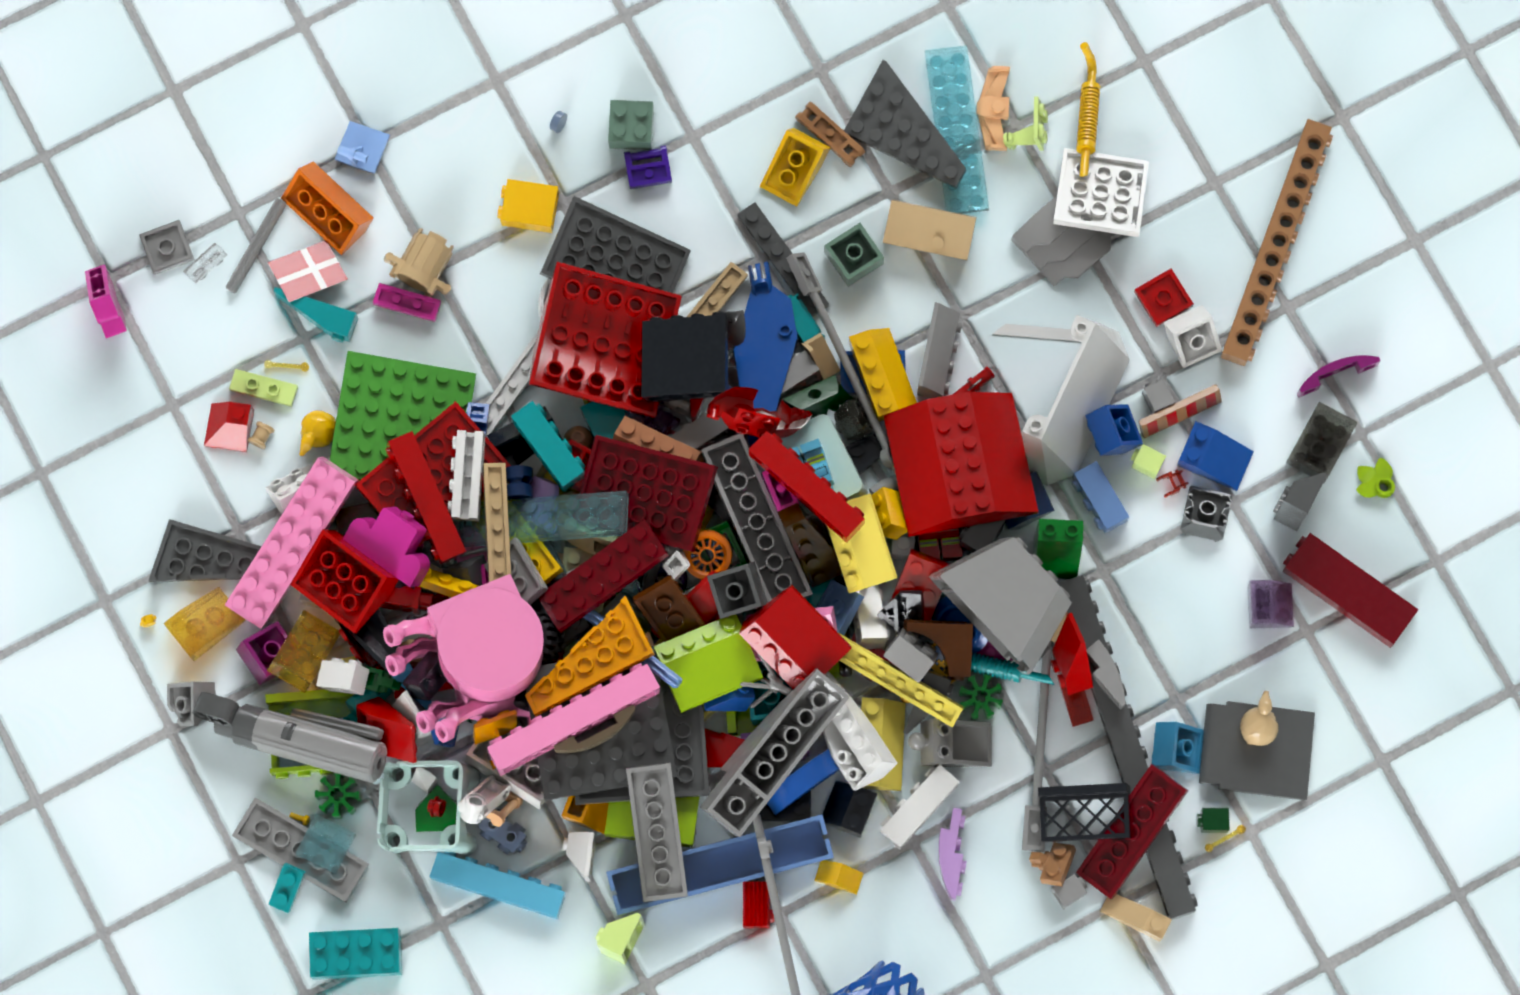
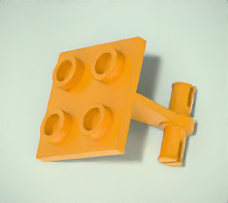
M516 709L513 711H502L496 717L490 719L482 718L474 724V744L495 739L516 728ZM490 760V765L492 766V769H496L493 761Z

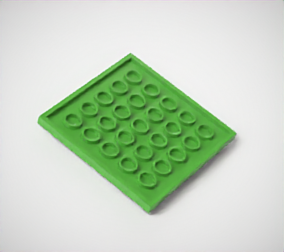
M348 351L329 461L360 481L388 458L385 448H388V441L413 431L414 435L417 434L455 401L466 413L468 402H472L476 373Z

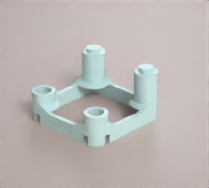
M454 760L417 761L416 763L397 761L385 764L382 772L384 773V779L380 778L377 824V833L380 834V839L377 838L379 846L394 853L441 851L456 852L462 855L472 854L476 849L477 841L472 834L467 833L466 822L460 817L461 812H459L458 803L467 795L468 789H474L480 783L479 771ZM411 767H444L443 774L446 784L453 789H458L456 825H450L444 829L440 836L439 845H408V837L404 829L398 825L387 824L389 790L401 789L411 782ZM403 769L404 776L401 781L397 782L396 773ZM399 835L400 843L397 847H393L392 839Z

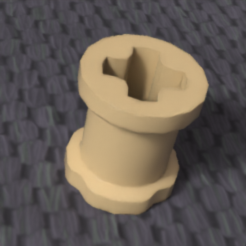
M257 421V428L252 437H249L247 441L261 449H265V443L270 434L274 433L275 430L269 425Z

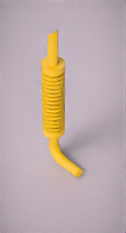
M1087 42L1080 44L1087 62L1088 73L1087 82L1081 85L1076 151L1081 154L1080 177L1088 175L1089 157L1096 150L1100 85L1096 82V60Z

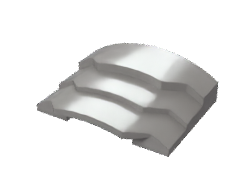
M1057 196L1033 215L1011 239L1054 287L1064 278H1079L1098 260L1110 252L1111 238L1116 235L1114 233L1053 224Z

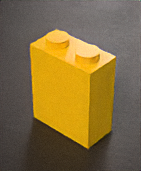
M507 179L506 186H502L501 198H504L503 206L498 208L497 218L500 219L502 226L553 233L560 193L559 187Z

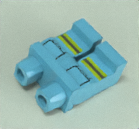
M819 438L800 445L806 462L815 469L814 473L819 478H826L832 485L830 488L833 489L835 483ZM792 448L799 455L798 459L804 463L799 448Z

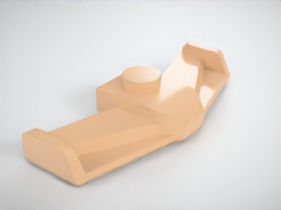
M993 66L988 69L980 99L977 102L976 114L979 118L985 150L1007 151V147L1003 142L1004 132L1001 120H1008L1009 97H1002L1010 71L1009 66Z

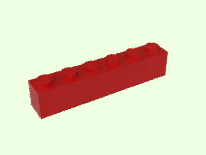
M413 431L388 441V448H385L389 460H394L397 468H394L398 480H403L406 488H403L407 500H412L415 508H412L416 520H421L422 525L427 529L424 538L426 541L430 540L433 547L430 549L433 559L435 561L438 560L441 565L466 553L465 547Z
M766 431L748 449L749 456L847 543L865 524L864 513L855 506L853 508L847 503L848 499L841 492L838 491L836 493L831 489V483L824 477L819 478L814 473L815 469L809 463H802L798 459L799 455L792 448L789 447L787 449L783 446V441L775 433L771 435Z

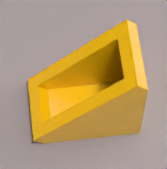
M823 860L820 862L814 881L857 895L864 873L842 863Z

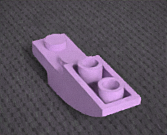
M953 808L950 829L941 828L939 836L941 876L949 898L953 901L956 900V895L961 896L963 883L959 882L960 873L965 874L967 861L963 860V854L955 853V850H960L962 839L958 837L959 828L963 829L965 816L961 815L962 809Z

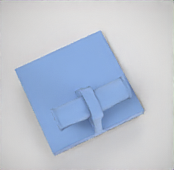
M350 121L338 148L335 161L375 174L390 134Z

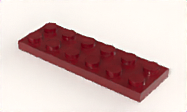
M644 519L550 586L538 599L557 630L563 632L669 555L649 523Z
M1151 764L1129 795L1131 838L1098 840L1076 871V874L1109 899H1113L1189 790L1157 766ZM1124 804L1122 805V807L1120 808V810L1117 812V814H1118V813L1121 811V809L1124 807ZM1118 818L1110 829L1115 833H1125V824ZM1107 830V832H1106L1105 834H1112V833H1111L1109 830Z

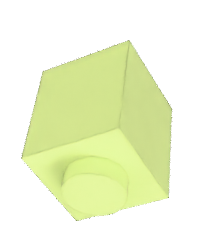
M1143 444L1140 450L1135 449L1130 459L1134 461L1131 468L1155 479L1165 461L1166 455Z

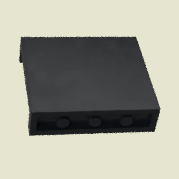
M713 312L712 315L708 316L703 314H692L691 317L674 315L670 319L652 317L648 321H642L641 397L648 403L713 398L731 389L732 387L728 385V323H732V319L724 312Z

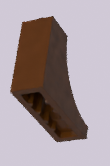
M904 620V629L906 631L922 634L938 646L944 659L945 673L951 677V680L962 681L965 680V677H971L973 624L970 621Z

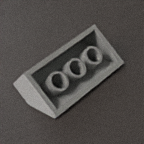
M937 302L934 304L917 390V396L927 398L942 397L944 394L948 395L950 382L946 381L947 375L952 374L955 362L950 361L951 355L957 352L959 341L955 340L956 332H961L963 320H959V312Z

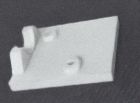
M1064 148L1053 224L1139 237L1149 161L1093 153L1089 157L1088 175L1080 177L1081 154L1074 149Z

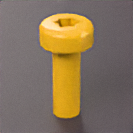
M292 812L289 815L290 818L301 821L302 825L305 826L310 821V816L308 815L301 816Z

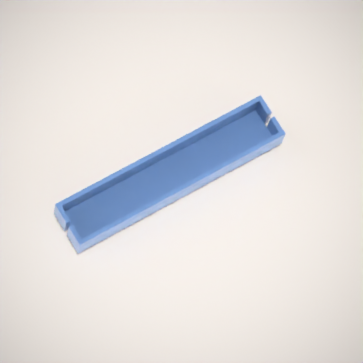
M822 814L764 830L766 841L771 840L773 853L769 855L773 873L834 858L829 838L823 839V835L828 833ZM755 832L682 852L688 896L765 876ZM638 864L606 872L611 891L616 890L617 895H613L617 915L685 898L679 897L643 902Z

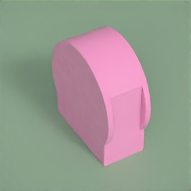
M511 574L427 607L428 621L437 639L438 659L441 670L447 681L458 692L477 701L498 702L518 695L533 682L540 670L543 659L544 638L542 625L533 608L521 598Z

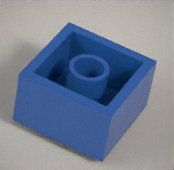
M1128 404L1105 405L1085 415L1088 429L1092 432L1095 447L1100 456L1123 455L1143 445Z

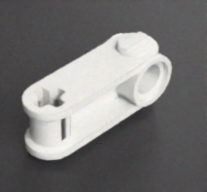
M490 775L458 803L462 820L470 824L480 823L506 800L511 791V785H504L497 781L495 776Z

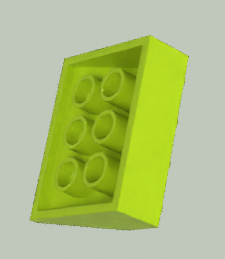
M736 614L716 620L654 646L656 658L682 678V683L678 688H672L669 685L681 713L742 688L741 682L754 683L763 679L751 646L739 634L742 625Z

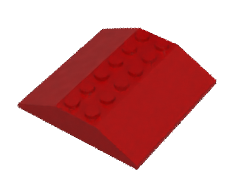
M556 262L534 346L529 385L655 418L659 402L648 403L641 397L642 321H648L652 317L670 319L671 316L678 315L682 295Z
M965 392L926 399L884 415L908 537L1039 514L1012 393Z

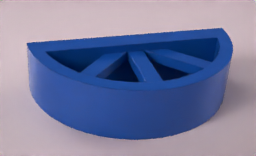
M829 749L810 760L785 779L767 802V805L775 815L840 770L831 757Z

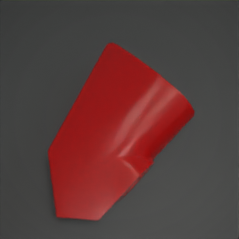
M705 728L707 767H722L745 740Z

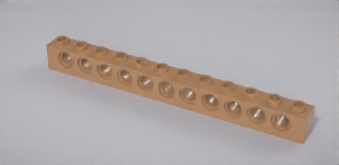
M1310 119L1306 121L1220 357L1222 359L1244 367L1247 360L1252 361L1256 349H1253L1252 346L1254 341L1259 342L1263 331L1259 329L1262 321L1266 322L1270 312V310L1266 309L1268 302L1273 303L1277 293V290H1274L1275 283H1280L1284 271L1280 269L1282 264H1287L1291 251H1288L1290 243H1295L1298 232L1295 231L1296 225L1302 224L1305 212H1302L1304 204H1309L1312 196L1309 189L1311 185H1316L1319 174L1316 173L1317 167L1323 166L1326 154H1323L1325 146H1330L1334 136L1330 134L1332 129L1330 126ZM1316 143L1319 149L1313 150L1308 144ZM1308 162L1312 168L1305 169L1301 163ZM1301 181L1305 187L1297 188L1294 182ZM1287 201H1295L1298 204V207H1290L1287 204ZM1288 220L1291 226L1284 227L1280 221ZM1280 239L1284 245L1278 247L1273 243V240ZM1269 258L1274 259L1277 265L1269 266L1266 260ZM1266 278L1270 284L1263 286L1260 284L1259 279ZM1252 298H1260L1263 304L1255 305L1252 302ZM1252 317L1255 320V324L1248 325L1244 319ZM1241 336L1247 338L1248 344H1240L1237 338Z

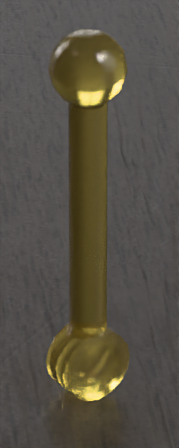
M270 360L264 362L266 368H297L304 372L309 370V365L306 362H303L301 365L275 363Z
M1239 825L1230 834L1212 844H1206L1205 850L1211 852L1214 847L1233 836L1243 834L1246 831L1245 826Z

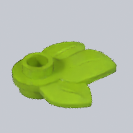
M1379 458L1375 468L1358 466L1357 475L1362 484L1357 487L1356 491L1366 498L1375 496L1380 498L1390 497L1395 491V483L1391 479L1393 470L1390 464L1385 459ZM1380 485H1386L1388 490L1382 491Z

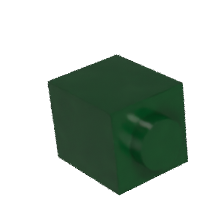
M1202 808L1200 814L1196 816V825L1200 827L1201 833H1228L1230 830L1229 808Z

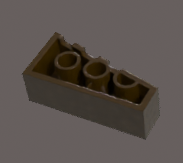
M798 503L777 512L811 588L842 574L832 540L824 534L823 530L813 522L812 518Z

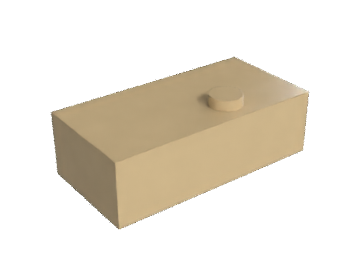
M891 200L883 243L968 260L977 217Z

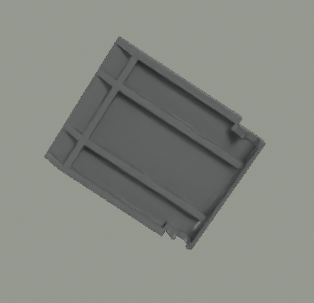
M1227 701L1226 705L1206 704L1199 775L1200 784L1210 783L1211 785H1218V790L1307 800L1315 712L1272 707L1271 712L1274 713L1278 723L1277 736L1268 745L1256 746L1246 743L1241 734L1240 723L1244 714L1248 710L1258 707V705Z

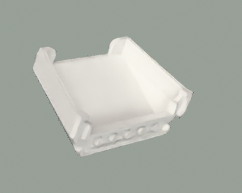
M1076 315L1070 332L1072 337L1082 342L1054 404L1047 418L1039 414L1032 415L1028 418L1022 430V439L1030 473L1037 471L1042 483L1047 486L1063 479L1071 478L1075 472L1079 471L1094 439L1092 432L1088 429L1085 415L1110 404L1130 361L1118 331L1079 315Z

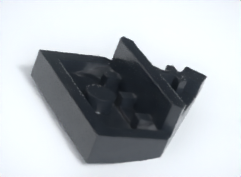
M901 590L877 616L881 620L884 619L895 630L896 634L904 627V620H924L923 591Z

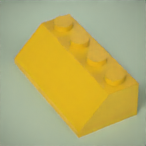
M890 328L871 329L849 336V346L879 422L884 421V415L917 403Z

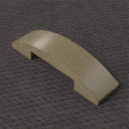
M634 705L613 715L616 724L580 743H577L575 737L572 736L554 745L555 752H580L606 742L629 722L635 712Z

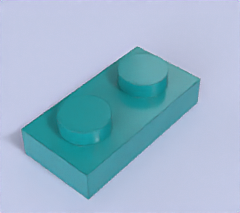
M285 863L268 905L289 913L306 871Z

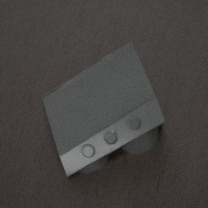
M1191 485L1180 530L1184 535L1198 536L1214 540L1215 542L1222 540L1228 522L1232 495Z

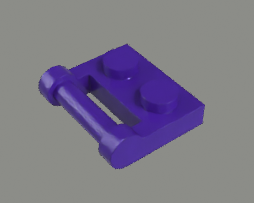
M666 145L660 146L659 149L630 153V151L624 152L630 189L672 183ZM657 157L662 158V161L632 165L633 161Z

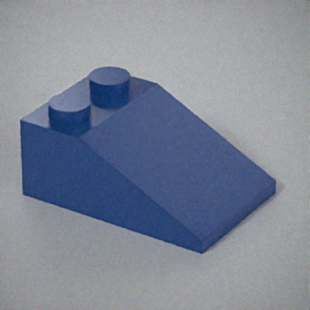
M1195 421L1177 466L1237 491L1254 451L1220 431Z

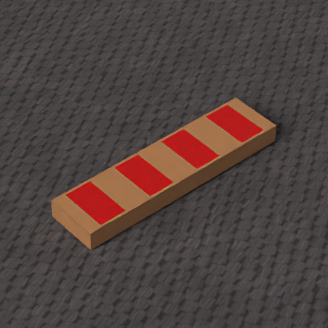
M1215 384L1139 420L1143 438L1154 435L1221 403L1220 389Z

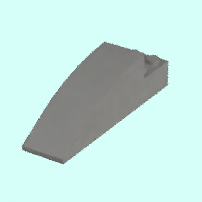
M815 669L764 718L720 770L725 773L724 777L705 799L700 808L730 833L741 837L850 696L822 672Z

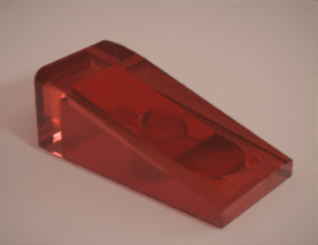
M1060 687L1072 727L1094 721L1085 690L1068 695L1065 687Z

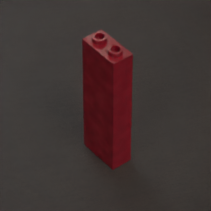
M1309 533L1307 537L1302 536L1295 545L1298 548L1294 555L1290 553L1284 560L1285 568L1282 572L1391 648L1419 609L1312 533Z

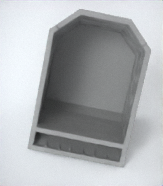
M1019 537L1001 538L932 573L929 578L1007 661L1012 658L1019 665L1017 669L1022 674L1029 675L1033 671L1072 603L1069 599V593L1058 585L1057 581L1059 579L1050 570L1046 571L1041 566L1043 562L1035 554L1028 553L1026 550L1028 546Z

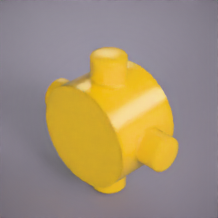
M153 614L146 615L141 618L140 625L143 627L156 624L155 619L157 618Z

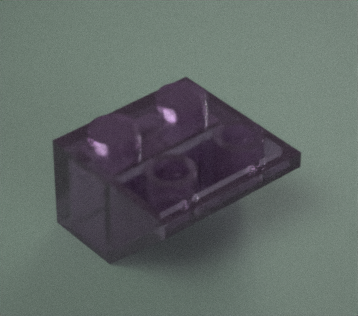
M1250 580L1247 585L1249 628L1294 627L1292 583L1276 580Z

